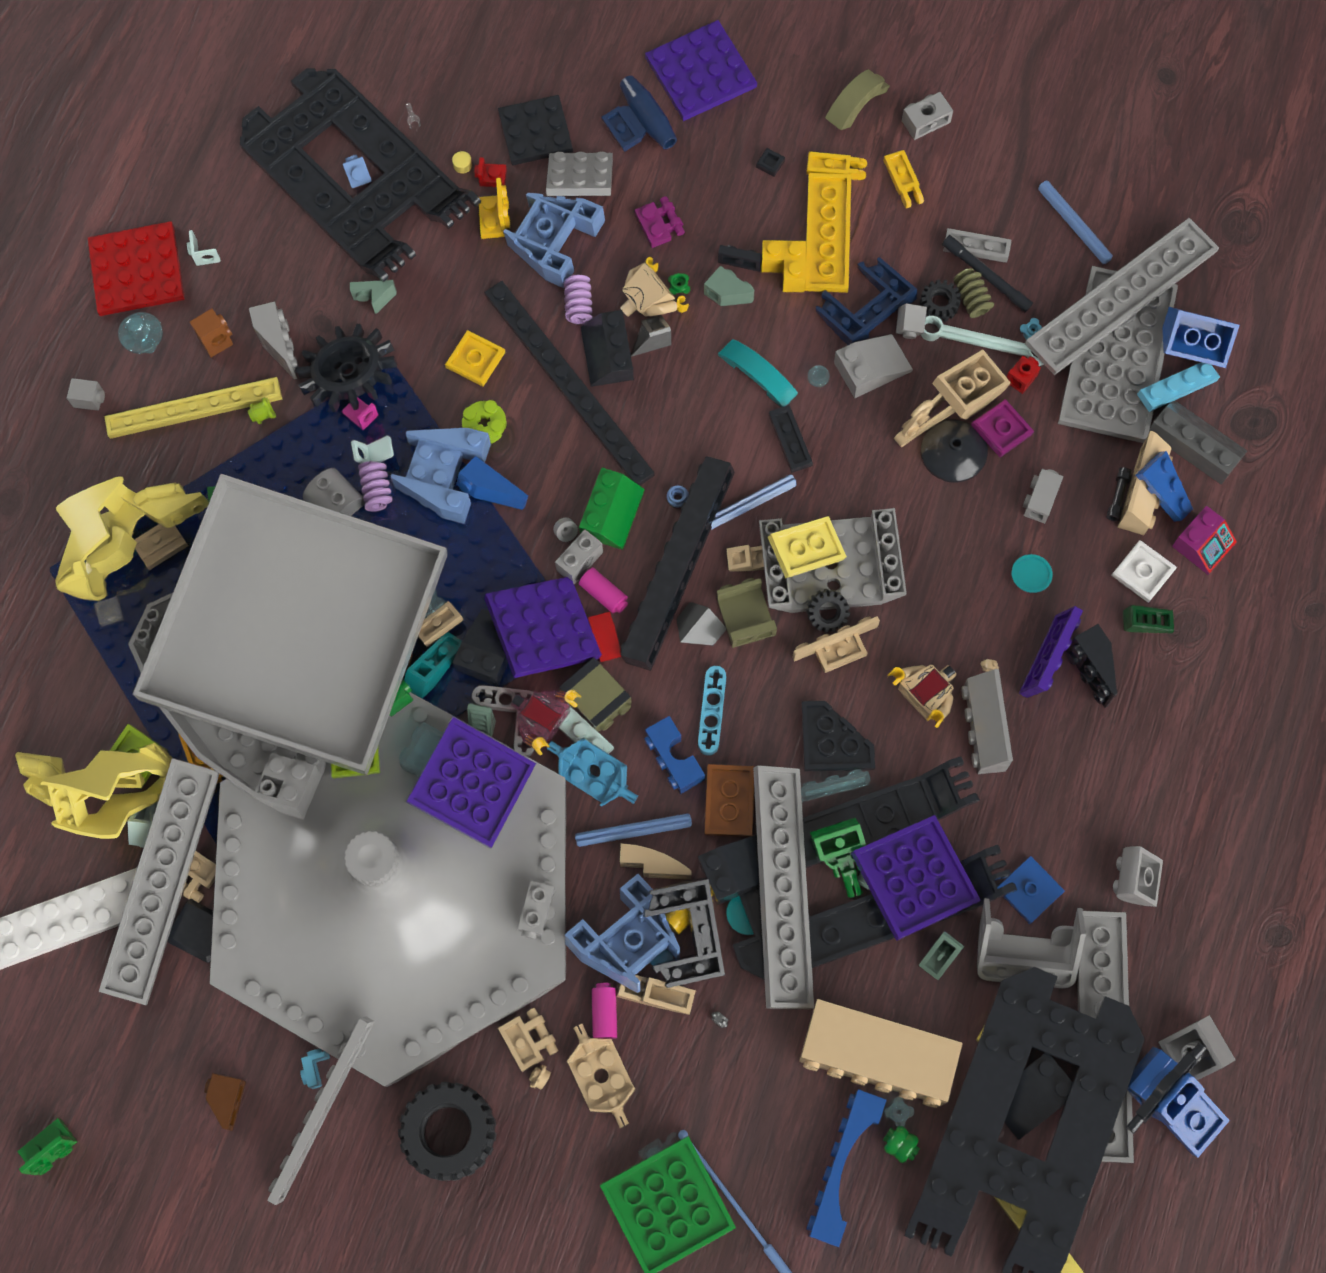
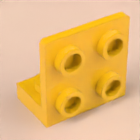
M496 178L497 196L479 197L481 200L479 204L481 239L505 237L503 231L506 228H510V218L508 215L509 201L506 185H502L501 178Z

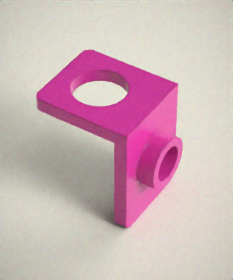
M357 397L359 409L354 410L349 403L342 412L364 431L378 416V412L373 403L368 406Z

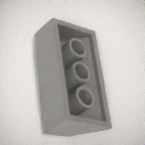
M994 669L967 678L964 686H962V698L967 700L968 708H965L966 722H970L971 731H968L969 744L974 746L972 765L973 768L977 767L978 774L1006 772L1013 761L999 669Z

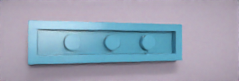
M1201 362L1141 389L1137 396L1147 410L1151 412L1216 382L1220 376L1211 364Z

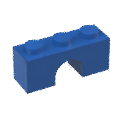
M670 716L645 729L646 737L644 741L649 750L654 749L658 755L655 759L661 770L666 769L670 775L667 779L673 790L678 789L680 794L705 781V774L693 755L685 760H677L670 754L671 748L681 742V734Z

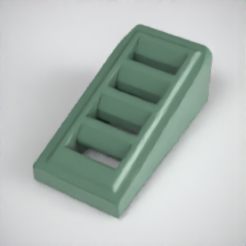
M471 703L468 704L469 725L492 737L496 724L492 709Z

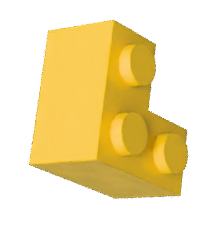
M763 240L762 272L783 273V292L805 291L806 241Z

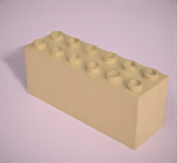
M817 999L799 1062L804 1063L803 1068L817 1071L821 1068L827 1070V1075L839 1079L847 1076L851 1078V1082L854 1084L865 1086V1084L870 1083L875 1085V1090L884 1093L896 1091L899 1092V1097L913 1101V1099L919 1098L923 1100L924 1105L937 1108V1106H942L948 1102L962 1042Z

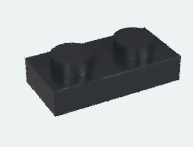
M720 245L718 263L760 272L762 254L754 250L737 249L731 245Z

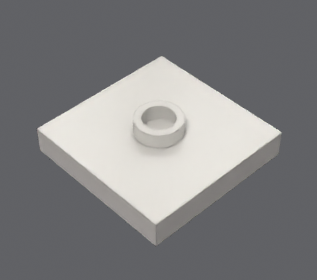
M1139 540L1111 576L1149 603L1177 567Z

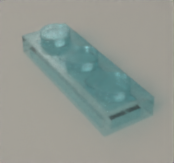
M861 769L849 772L848 776L839 778V775H834L826 778L825 782L816 783V781L804 783L803 787H801L802 802L867 786L871 780L869 772H862Z

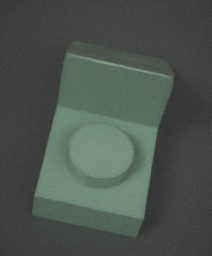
M386 280L385 282H350L353 300L365 302L372 299V307L375 314L397 294L393 280Z

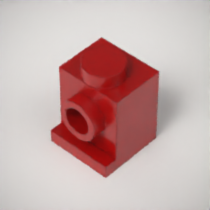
M1022 356L1015 366L1010 369L1006 378L1011 382L1010 386L1023 394L1036 379L1041 367H1039V363L1035 358Z

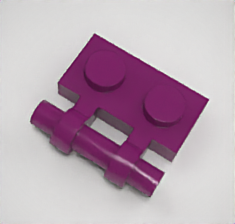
M667 196L660 199L662 207L658 209L655 203L652 202L634 210L635 216L651 248L671 241L670 233L673 231L676 232L677 236L685 233L682 227L683 222L681 218L677 217L675 207ZM668 216L670 222L665 224L662 217Z

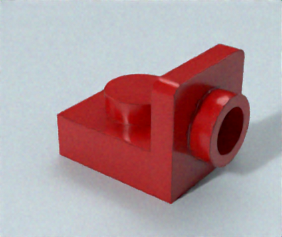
M480 157L479 165H475V178H478L480 186L497 187L496 178H501L502 185H505L506 165L485 164L484 157Z

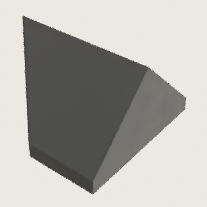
M662 315L641 320L642 325L631 357L671 345V329Z
M690 602L676 619L681 643L703 644L713 647L727 629L708 607Z

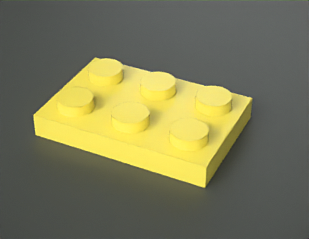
M829 516L778 531L768 536V540L785 578L842 561L847 557Z

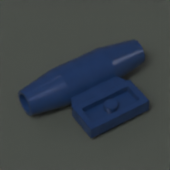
M634 76L625 77L620 82V88L628 106H618L602 116V121L624 152L640 143L646 132L663 149L666 150L673 147L677 142V138L665 113L651 93Z

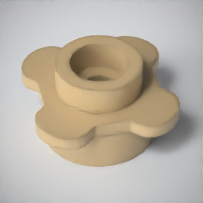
M547 1066L535 1067L529 1077L531 1081L530 1087H537L541 1090L545 1086L551 1074L550 1071L546 1070Z

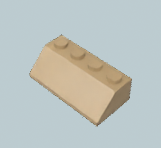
M1153 431L1149 432L1140 448L1118 528L1145 535L1148 528H1153L1156 516H1153L1154 508L1158 509L1160 499L1156 494H1151L1147 490L1148 485L1146 482L1139 480L1136 474L1159 452L1167 451L1168 455H1170L1171 447Z

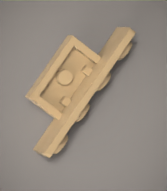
M869 616L860 620L859 624L850 627V625L840 628L837 631L838 633L831 636L829 634L822 635L814 643L800 644L793 651L792 658L795 662L815 653L824 673L867 656V651L859 635L877 628L880 620L878 616L874 618Z

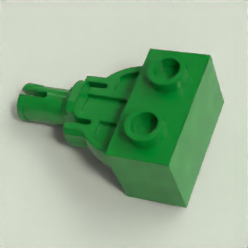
M856 818L810 832L819 860L824 861L833 870L835 878L840 877L837 869L839 867L847 896L850 898L855 897L852 885L857 896L861 895L862 890L853 864L855 860L851 853L866 846Z

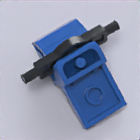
M1198 1042L1190 1053L1187 1052L1179 1063L1162 1050L1152 1047L1134 1068L1127 1088L1128 1092L1138 1101L1141 1107L1136 1111L1135 1117L1126 1125V1128L1134 1134L1143 1123L1145 1124L1150 1117H1153L1163 1122L1185 1148L1197 1158L1230 1121L1205 1094L1203 1086L1189 1073L1197 1064L1200 1056L1206 1051V1048Z

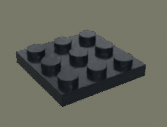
M559 95L498 108L512 166L549 158V153L573 152Z

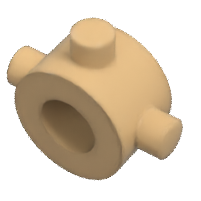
M987 659L981 662L982 670L985 672L999 669L998 663L995 660Z

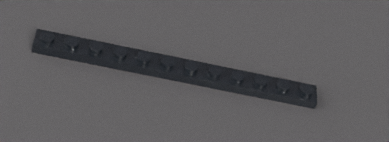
M500 281L486 290L484 293L489 302L628 478L638 485H642L654 477L655 474L651 467L504 282Z

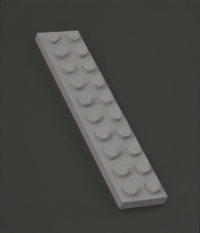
M1188 218L1028 338L1025 345L1054 375L1214 255L1219 247Z
M172 758L99 992L143 1005L148 1004L219 777L217 771Z
M756 766L753 769L766 1008L813 1009L814 997L800 769Z
M1083 911L1086 937L1077 972L1078 1012L1095 1019L1104 996L1129 1006L1126 913ZM1128 1090L1125 1093L1102 1162L1134 1163L1133 1133L1126 1128V1125L1132 1120V1095Z

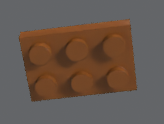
M708 764L705 815L706 836H752L753 768L755 766Z

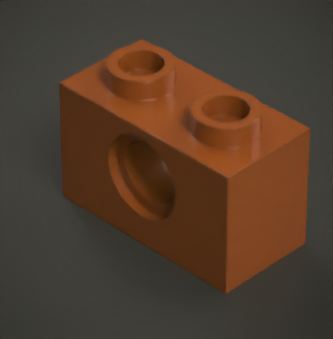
M211 308L190 321L198 339L211 358L233 345L230 336L233 334L221 313L216 315Z

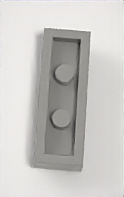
M947 229L946 238L948 235H951L975 257L1007 263L1011 246L1010 239ZM944 247L943 251L950 252Z

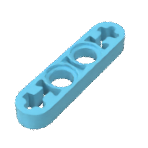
M720 666L710 667L705 675L698 748L704 755H713L719 748L726 686V672ZM715 672L719 673V677H722L718 679L717 688H713V678L710 677ZM710 694H717L720 697V702L716 705H711L707 702V697ZM714 716L717 718V725L714 727L706 726L704 723L706 717ZM703 731L712 733L711 742L715 745H712L710 749H706V746L702 744V742L705 743L707 741V733H702Z

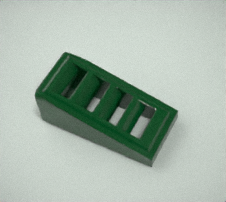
M1130 605L1123 611L1124 631L1141 633L1174 632L1173 610ZM1142 616H1145V623H1143ZM1161 616H1164V626L1161 625Z

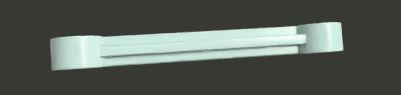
M927 316L925 319V325L934 324L939 328V331L936 333H929L924 329V333L921 336L927 341H935L942 337L1027 358L1033 357L1038 361L1039 366L1044 365L1039 358L1033 356L1025 343L944 325L941 319L936 316Z

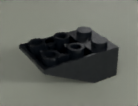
M1096 624L1074 637L1066 652L1070 663L1076 665L1079 669L1082 681L1085 684H1089L1093 690L1095 700L1099 704L1102 703L1104 708H1106L1117 695L1112 643L1100 625Z

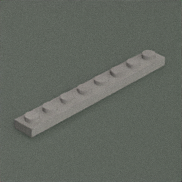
M363 1017L355 1020L349 1030L351 1036L348 1042H344L337 1055L340 1058L336 1066L332 1065L326 1075V1078L329 1080L325 1087L320 1088L315 1097L317 1103L313 1111L310 1110L303 1121L305 1127L302 1133L299 1132L295 1136L291 1145L294 1148L290 1156L287 1155L280 1166L282 1172L279 1178H275L268 1191L271 1194L267 1201L277 1205L284 1201L375 1022L374 1020Z

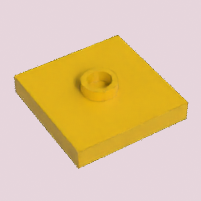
M467 330L446 362L445 367L484 387L505 354V349Z

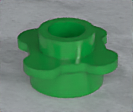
M682 273L669 276L668 282L671 286L669 291L672 295L677 293L688 294L690 292V286H688L689 276Z

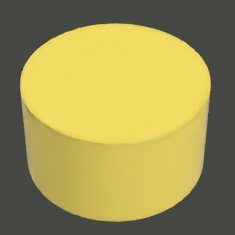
M464 151L454 154L452 162L455 171L462 174L469 172L472 168L471 156Z

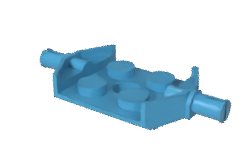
M584 738L570 747L564 748L553 741L549 743L550 747H547V750L553 752L559 758V775L565 777V780L600 801L601 807L618 796L625 798L632 804L635 803L639 795L627 789V765ZM591 765L599 767V776L591 774Z

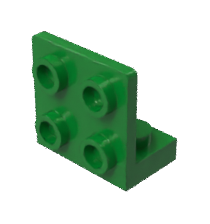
M57 1118L17 1151L25 1162L19 1168L22 1174L43 1175L53 1167L52 1163L59 1157L64 1158L73 1150L72 1146L78 1141L61 1119Z

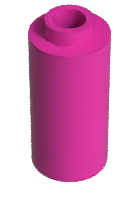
M595 568L589 569L580 579L579 585L611 613H621L628 605L626 601L628 596Z
M598 983L596 988L592 989L593 1038H617L616 988L611 987V983Z

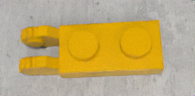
M901 150L884 156L883 161L898 194L901 195L905 208L911 207V199L907 193L913 191L916 202L922 204L924 199L919 188V182L905 151Z
M809 152L806 175H809V173L851 174L852 180H864L866 172L858 170V168H865L867 160L851 157V155Z

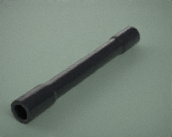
M948 235L943 241L942 246L956 257H959L976 272H980L984 279L1007 296L1024 313L1033 305L1030 299L1009 285L970 253L954 237Z

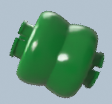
M901 1125L896 1130L891 1127L882 1140L887 1143L884 1147L885 1152L893 1155L901 1163H905L908 1158L913 1161L921 1149L916 1146L919 1138L909 1133Z

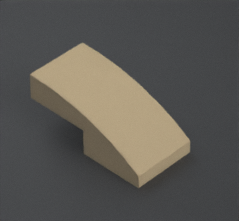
M749 545L727 548L729 571L764 570L762 546L750 548Z

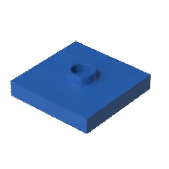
M1031 856L997 887L999 889L1006 884L1015 883L1018 890L1003 897L1029 924L1065 892Z

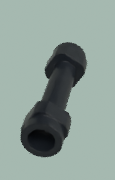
M1119 468L1116 477L1118 483L1112 505L1108 507L1106 516L1111 521H1119L1122 515V500L1126 485L1129 484L1132 477V470L1129 468Z

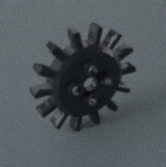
M356 324L352 336H345L341 327L336 326V339L327 342L320 335L315 337L321 348L317 353L306 350L302 351L305 361L311 363V366L296 367V372L300 379H311L299 384L303 395L318 389L310 397L315 407H318L329 397L328 405L332 412H337L340 401L347 399L352 408L357 410L359 409L358 396L367 393L371 399L377 400L378 396L373 386L377 382L386 385L392 384L389 374L382 372V369L397 368L398 364L394 356H383L395 350L390 340L377 345L383 338L377 328L367 338H363L364 330L361 324ZM347 369H353L351 373L344 374Z

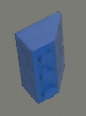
M1169 307L1162 327L1164 353L1226 368L1240 325Z

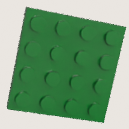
M689 1136L682 1138L600 1184L644 1273H657L736 1228Z

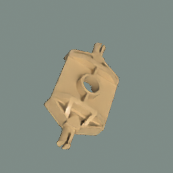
M580 1024L579 1027L582 1034L577 1026L573 1028L578 1036L579 1045L567 1062L590 1112L612 1113L617 1120L619 1128L624 1127L620 1117H622L625 1126L629 1122L623 1112V1106L631 1097L635 1088L612 1039L590 1038L583 1024ZM599 1069H604L609 1074L608 1080L604 1083H598L595 1080V1073Z

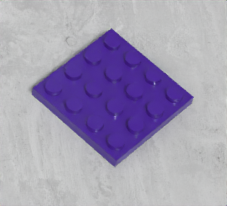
M719 20L645 53L647 62L683 121L757 88V81Z
M568 577L487 593L484 599L514 678L588 662L593 658L597 660L601 657L602 654L592 633L574 583Z
M452 717L406 803L486 847L492 848L536 763Z
M935 815L851 853L896 941L981 901Z

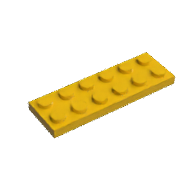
M809 173L805 291L823 292L826 290L827 292L848 293L851 174Z

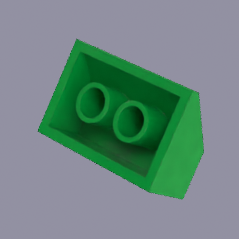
M601 467L579 526L580 534L586 530L602 542V544L623 550L645 489L624 474Z

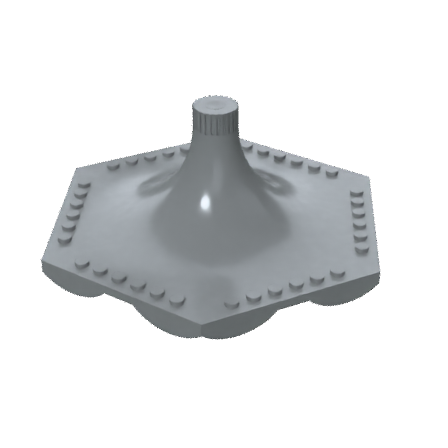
M411 692L409 694L414 700L391 717L389 715L378 744L381 773L333 779L331 777V763H327L304 819L283 814L250 796L228 779L220 782L210 984L337 1059L340 1058L337 1055L340 1047L344 1042L347 1043L351 1036L349 1030L354 1021L363 1017L374 1020L375 1022L352 1068L385 1087L423 1068L460 1042L530 1004L566 980V944L564 935L566 934L565 777L528 758L535 762L536 765L492 848L486 847L406 803L448 723L454 717ZM531 881L555 887L542 937L536 936V939L521 936L522 932L518 931V925Z

